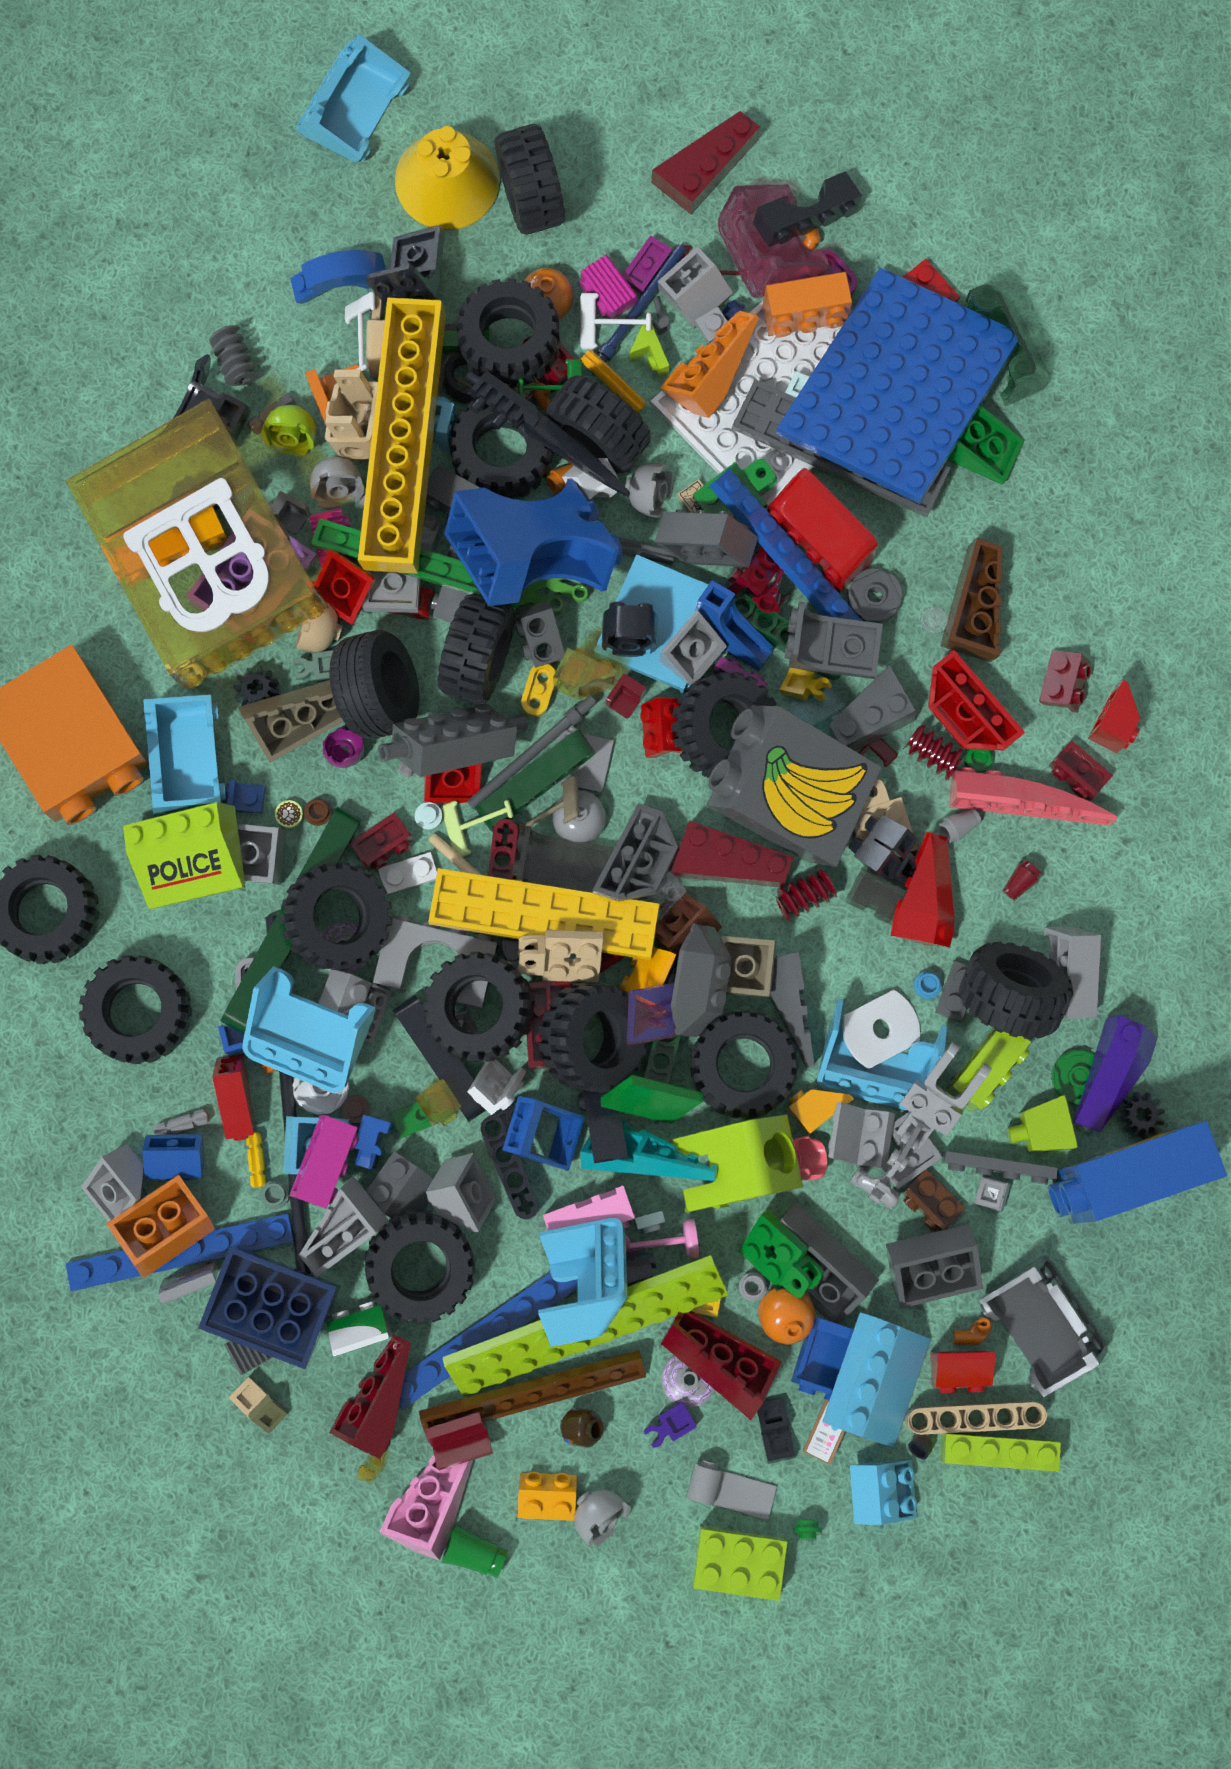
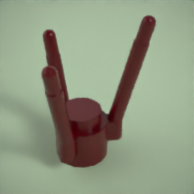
M779 568L773 585H768L759 596L755 593L753 595L752 601L757 603L758 608L763 612L779 613L781 607L791 597V593L788 592L781 598V593L778 589L784 574V570Z

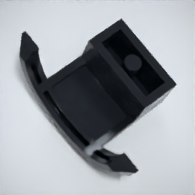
M204 355L196 361L191 383L180 407L166 429L158 434L156 438L158 450H167L180 434L224 458H228L251 410L242 401L224 392L221 395L204 386L211 364L210 355Z

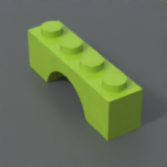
M942 1433L940 1461L947 1464L1060 1472L1061 1442L1030 1438H1002L963 1433Z

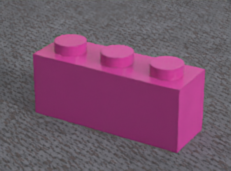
M326 1115L319 1116L289 1196L327 1209L329 1204H332L338 1192V1189L335 1188L338 1178L344 1176L348 1166V1162L345 1161L349 1150L352 1151L357 1143L358 1136L355 1134L357 1127Z

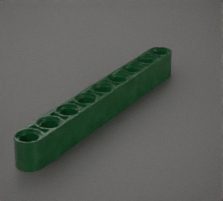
M337 806L300 875L320 865L332 862L339 863L362 819ZM320 897L317 899V901H316V903H315V905H314V908H315V906L317 905V903H318ZM284 908L280 909L220 1022L244 1034L254 987L273 966L282 969L292 951L290 949L291 941L289 939L285 940L282 933L286 931L285 924H280V915H284Z

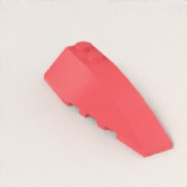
M959 768V771L955 770L951 776L950 808L975 809L977 811L1110 826L1117 821V815L1090 801L1041 783L1002 776L1003 773L1000 771H986V774L975 773L976 770L973 768Z

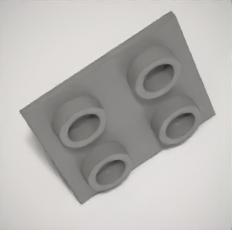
M570 727L568 730H565L559 735L558 743L579 729ZM583 734L596 754L560 781L559 784L571 776H576L578 788L602 793L614 740Z

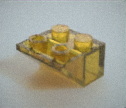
M567 648L553 676L554 690L576 700H581L589 695L593 696L613 689L617 683V670L614 669L615 666L606 660L600 659L598 662L589 658L590 655L582 649L575 648L572 650Z

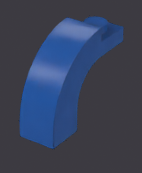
M347 250L326 254L305 262L301 265L302 271L290 279L296 303L303 304L321 293L337 287L357 286L370 289L371 287L366 282L367 275L384 271L386 267L383 254L367 250Z

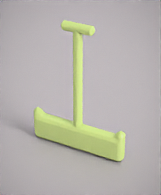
M454 800L442 805L441 811L451 847L462 857L471 854V850L467 847L463 830L506 812L508 817L512 818L513 813L509 800L504 801L505 808L462 825L456 808L457 801Z

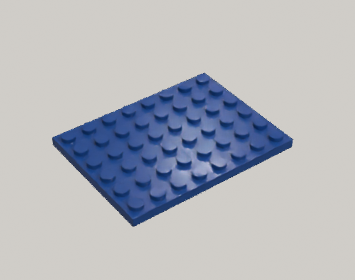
M880 267L778 425L776 434L920 504L1019 344L1022 333Z

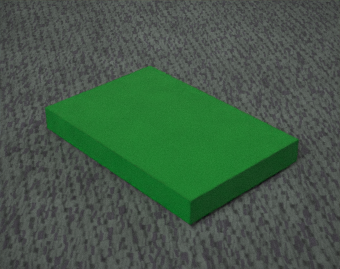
M631 1075L601 1097V1107L670 1124L703 1102V1095L699 1091Z

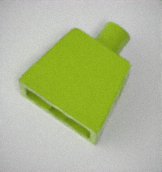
M1065 1095L1019 1113L1021 1124L1007 1127L1009 1142L1012 1144L1025 1141L1028 1152L1078 1148Z

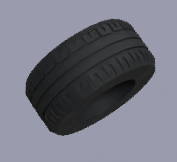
M384 630L346 637L339 642L331 656L329 677L333 700L346 726L354 734L369 740L392 735L393 724L404 722L408 718L416 719L420 702L419 683L413 661L403 643L395 635Z

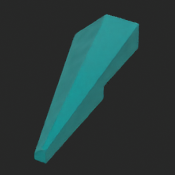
M622 1120L628 1155L627 1159L594 1163L590 1136L580 1151L581 1169L715 1181L718 1172L717 1165L714 1164L710 1167L701 1163L698 1160V1156L692 1153L687 1156L679 1152L676 1145L643 1129L638 1132L628 1127L627 1122Z

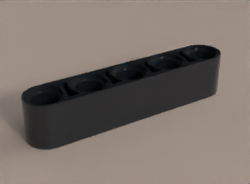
M412 996L392 1011L467 1121L471 1122L484 1113L486 1109L477 1103L467 1092L474 1079L459 1057L446 1052L430 1036L431 1030L425 1026L423 1020L427 1017L426 1012L422 1011V1003L417 996Z

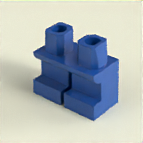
M363 1115L357 1134V1143L354 1147L359 1149L355 1165L369 1169L376 1168L379 1155L385 1156V1150L380 1146L383 1133L392 1134L394 1123Z

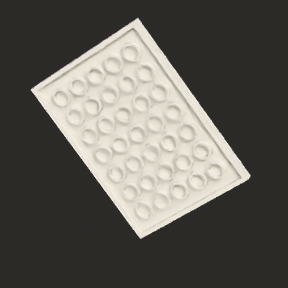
M804 264L785 282L818 276ZM762 301L750 312L759 317L727 395L710 418L693 414L663 391L651 400L650 405L718 474L734 462L743 470L752 462L758 459H765L778 477L776 485L761 496L769 506L802 468H806L811 472L815 467L732 430V425L754 379L785 393L796 371L810 377L842 326L833 329L828 328V326L821 327L810 333H803L802 331L791 332L790 335L780 338L775 335L768 336ZM766 472L761 473L759 478L765 477Z

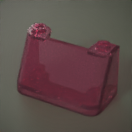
M788 184L735 186L718 218L719 233L753 298H764L766 285L823 276L830 265L827 257L821 250H813L808 255L799 236L791 238L784 244L780 245L778 243L768 247L754 226L753 220L758 207L781 198L787 203L797 206L796 198Z

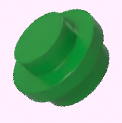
M799 1520L796 1521V1528L793 1529V1533L799 1535V1540L813 1541L817 1540L816 1535L822 1534V1529L819 1528V1521Z

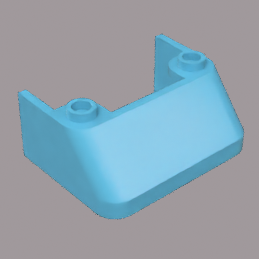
M838 999L828 1028L817 1077L818 1085L826 1091L850 1094L854 1098L908 1111L900 1105V1102L913 1086L916 1079L923 1084L925 1083L929 1071L944 1054L947 1026H941L935 1044L928 1042L914 1043L911 1045L908 1054L900 1052L868 1069L854 1058L846 1046L842 1033V1021H840L843 1000Z

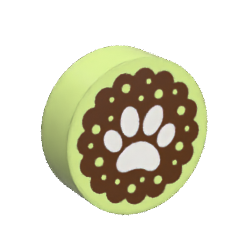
M283 801L275 810V818L282 827L292 829L301 824L303 810L295 801Z

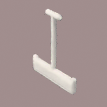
M369 292L345 307V321L347 324L352 319L358 317L359 367L357 369H361V371L368 368L364 364L363 313L370 309H375L374 292Z
M598 293L581 294L580 347L582 349L597 350L599 348L596 344V324L646 325L647 331H651V313L646 314V319H596V299L599 296Z

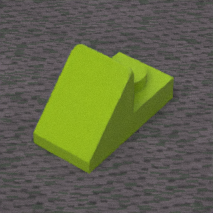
M652 323L651 331H647L646 325H642L630 350L629 362L647 356L646 360L651 372L656 371L660 378L669 374L670 365Z

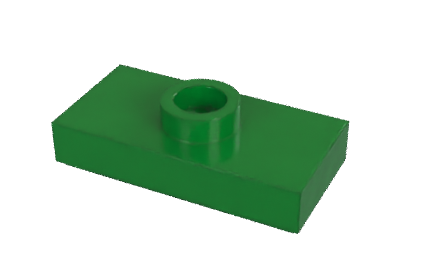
M443 1091L391 1112L401 1139L453 1118Z

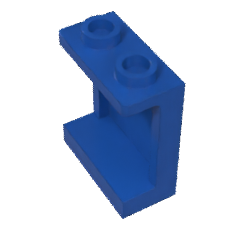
M815 1317V1324L811 1333L803 1340L791 1382L800 1385L799 1391L815 1396L817 1390L825 1393L824 1399L830 1401L854 1329Z

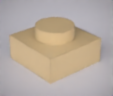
M249 1376L229 1396V1399L248 1417V1414L268 1393Z

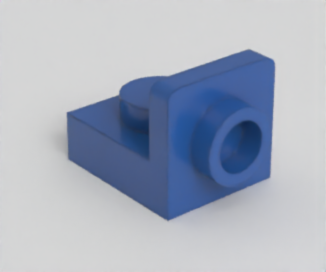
M229 780V787H225L226 800H223V803L235 806L236 812L263 814L265 785L237 783L235 780Z

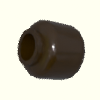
M572 1408L566 1412L560 1423L564 1441L572 1446L592 1447L601 1439L604 1431L603 1422L598 1413L588 1409Z

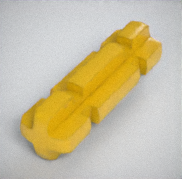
M254 1132V1135H249V1138L246 1139V1145L249 1146V1149H247L249 1172H252L250 1183L253 1188L263 1187L267 1183L266 1175L263 1174L265 1163L263 1148L260 1147L262 1135L259 1132Z

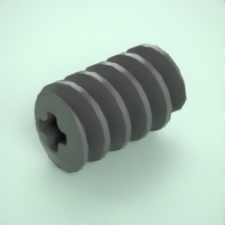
M229 325L214 332L209 342L213 347L214 355L217 357L218 365L221 366V373L225 376V383L234 387L243 386L258 379L259 375L257 372H251L255 365L252 362H248L251 359L250 353H243L247 350V345L241 343L244 339L243 335L236 334L240 327Z

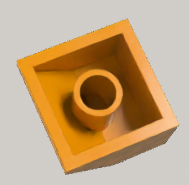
M653 947L650 960L633 957L630 965L635 966L631 976L625 975L620 988L622 991H627L630 994L632 991L664 986L675 961L676 954ZM635 994V999L639 1000V1006L645 1009L646 1007L654 1008L655 1003Z

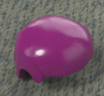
M340 727L335 732L328 734L323 741V755L335 767L348 768L354 766L363 757L364 738L344 727ZM340 746H345V747H347V748L349 749L350 753H348L346 750H344V749L341 748Z

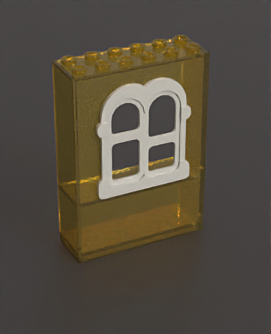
M210 399L205 400L65 480L166 670L184 689L200 685L205 677L223 672L228 664L235 660L240 661L249 657L254 649L272 644L277 636L284 632L290 633L295 631L300 626V623L307 619L311 620L321 616L324 612L323 610L328 608L326 601L226 421ZM218 504L236 535V540L217 553L207 555L190 526L189 519ZM178 527L190 548L189 553L162 567L149 547V542ZM243 552L252 564L254 570L253 579L245 589L239 591L230 590L222 584L216 573V567L238 553ZM192 564L200 566L213 591V602L210 607L198 614L185 611L169 583L171 576Z

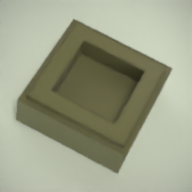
M267 1394L248 1414V1417L269 1434L289 1412Z

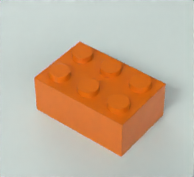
M846 272L766 285L762 309L768 336L775 335L780 338L790 335L791 332L802 331L803 333H810L821 327L828 326V328L833 329L842 326L848 318L852 304Z
M179 1175L106 1223L143 1279L215 1230L210 1218Z

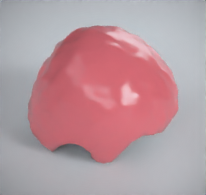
M810 1136L793 1139L802 1181L817 1180L824 1177L827 1171L828 1160L823 1143L819 1140L811 1139Z

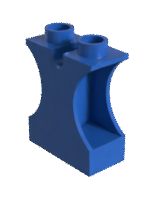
M567 479L564 489L559 494L540 501L510 499L486 488L460 490L454 493L444 534L488 606L517 603L520 600L521 594L528 586L537 581L552 578L576 580L595 587L600 591L607 590L613 568L619 566L622 560L621 543L615 534H609L603 523L598 521V510L595 503L591 499L589 500L584 497L573 479Z

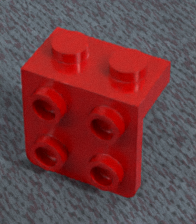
M657 697L641 705L640 718L643 725L645 758H656L669 752L682 753L681 748H675L673 740L677 739L676 732H671V724L676 722V718L672 714L674 708L680 706L677 702L679 698Z

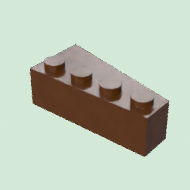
M976 538L968 545L941 641V647L989 662L994 661L1000 656L1001 545Z

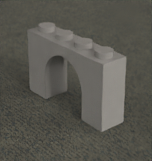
M397 915L396 919L392 921V926H387L386 931L390 935L388 940L382 944L373 983L380 987L402 991L412 956L417 950L429 944L448 946L457 955L462 953L470 955V952L478 951L483 954L490 953L496 955L498 944L493 942V937L478 934L477 938L466 936L467 932L464 930L451 928L450 932L440 930V926L429 925L428 922H424L423 926L412 923L413 919ZM475 981L470 983L460 992L456 1004L483 1010L489 982Z

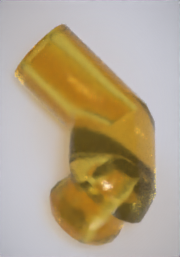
M386 1452L383 1453L381 1459L371 1455L369 1466H359L358 1480L366 1481V1483L374 1482L384 1467Z

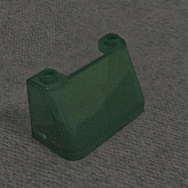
M990 284L981 285L969 290L963 306L1011 328L1019 342L1010 357L1009 375L1006 377L1007 387L1000 393L1005 407L1044 390L1050 380L1049 371L1014 301Z

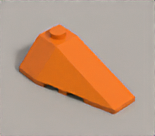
M737 312L715 332V339L705 347L701 345L695 350L697 355L686 365L683 362L679 364L660 389L693 414L710 418L727 395L759 317L753 313Z

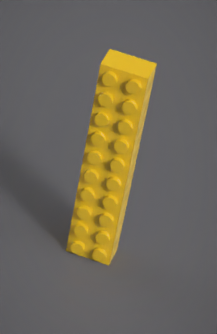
M387 298L358 561L363 570L418 574L446 312L440 300Z

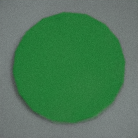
M1071 1050L1061 1055L1054 1063L1051 1072L1052 1085L1059 1096L1065 1095L1066 1101L1074 1105H1079L1095 1056L1087 1050Z

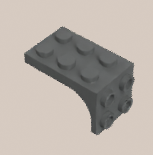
M799 602L797 609L792 608L788 632L793 634L788 637L784 656L785 659H789L788 668L868 679L876 678L883 624L818 615L804 608L805 602Z

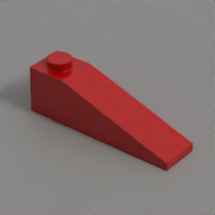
M926 832L915 859L917 868L913 877H908L905 883L908 890L904 899L898 900L890 936L924 945L950 948L954 935L955 915L948 838L932 832Z

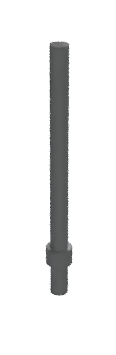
M589 695L575 708L571 707L563 714L564 718L467 800L468 805L474 810L479 803L495 792L571 725L575 726L582 720L581 716L597 703L595 699Z

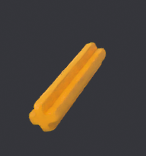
M588 350L582 356V363L613 393L621 397L625 403H628L636 413L643 409L646 401L593 350Z

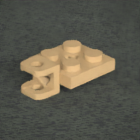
M876 779L872 787L873 797L868 796L854 827L855 838L859 837L865 841L870 834L864 828L870 816L881 818L883 815L912 832L902 798L889 800L884 783L880 779ZM917 844L914 845L911 851L918 849Z
M546 930L545 936L528 935L520 937L518 946L519 972L525 975H542L543 981L599 982L603 933ZM527 945H533L535 947L533 950L525 949ZM570 954H576V959H568ZM529 960L536 963L534 965H527L525 962Z

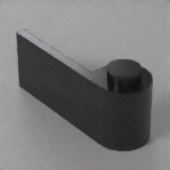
M583 1090V1094H578L580 1111L586 1110L594 1163L627 1159L621 1112L601 1107V1097L608 1092L600 1093Z

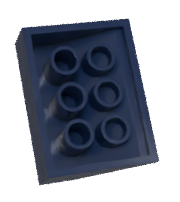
M230 1246L198 1329L306 1369L330 1316L341 1286L238 1246Z

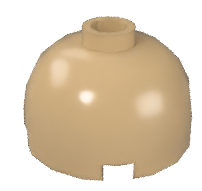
M309 597L303 613V621L301 627H299L295 647L306 652L315 653L327 649L333 640L338 641L342 625L337 624L338 615L329 603L318 598Z

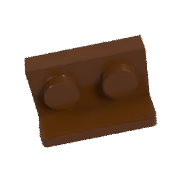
M927 1169L921 1172L901 1192L906 1197L903 1202L913 1212L919 1210L926 1217L923 1222L933 1232L948 1229L965 1210L961 1203Z

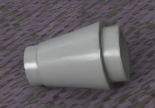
M975 809L946 817L939 824V831L942 836L948 838V843L958 842L981 823V817Z

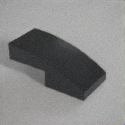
M784 1399L764 1401L757 1411L767 1464L795 1459L796 1455Z

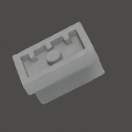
M837 1102L836 1110L833 1114L832 1137L829 1141V1158L858 1166L887 1169L895 1113L867 1110Z

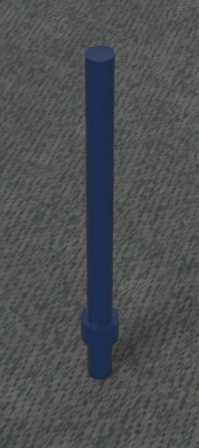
M677 245L624 319H638L658 291V280L670 271L685 254L686 249L683 246ZM620 324L609 341L603 343L597 351L598 356L605 363L611 361L616 354L615 349L633 324ZM590 369L587 370L591 375L596 376Z

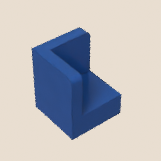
M218 1026L224 1053L230 1056L244 1052L243 1040L245 1034L230 1026Z

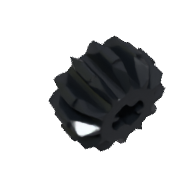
M259 666L256 668L255 673L250 668H247L246 673L248 676L244 677L239 674L237 678L241 683L233 685L234 690L238 692L234 697L237 702L242 701L241 706L268 699L272 696H278L281 693L279 689L275 688L279 685L278 679H271L273 673L270 670L263 674V669ZM260 685L262 690H258L257 694L254 695L251 689H256V686Z
M1134 1092L1132 1099L1126 1096L1123 1100L1126 1106L1120 1105L1117 1108L1119 1112L1125 1113L1124 1116L1117 1118V1122L1126 1121L1127 1124L1121 1130L1127 1132L1132 1128L1131 1138L1135 1139L1140 1134L1143 1139H1148L1149 1132L1153 1135L1159 1133L1156 1125H1164L1165 1123L1163 1119L1158 1118V1115L1164 1114L1165 1110L1156 1109L1160 1100L1154 1099L1150 1102L1151 1094L1148 1092L1144 1093L1142 1097L1139 1092ZM1144 1110L1146 1115L1143 1117L1146 1120L1138 1121L1136 1115H1139V1113H1136V1111Z

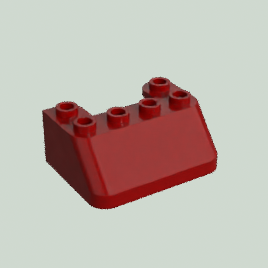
M802 468L770 503L767 512L787 532V535L796 545L800 543L807 550L806 555L813 563H819L823 567V576L840 594L852 583L859 573L871 566L878 549V542L861 522L808 469Z

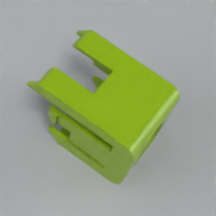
M787 1115L744 1121L716 1129L702 1130L696 1134L670 1140L671 1144L677 1146L679 1152L687 1156L691 1153L698 1157L708 1155L710 1167L714 1164L718 1166L717 1177L714 1183L682 1190L686 1205L685 1213L709 1207L716 1209L729 1207V1203L803 1187Z

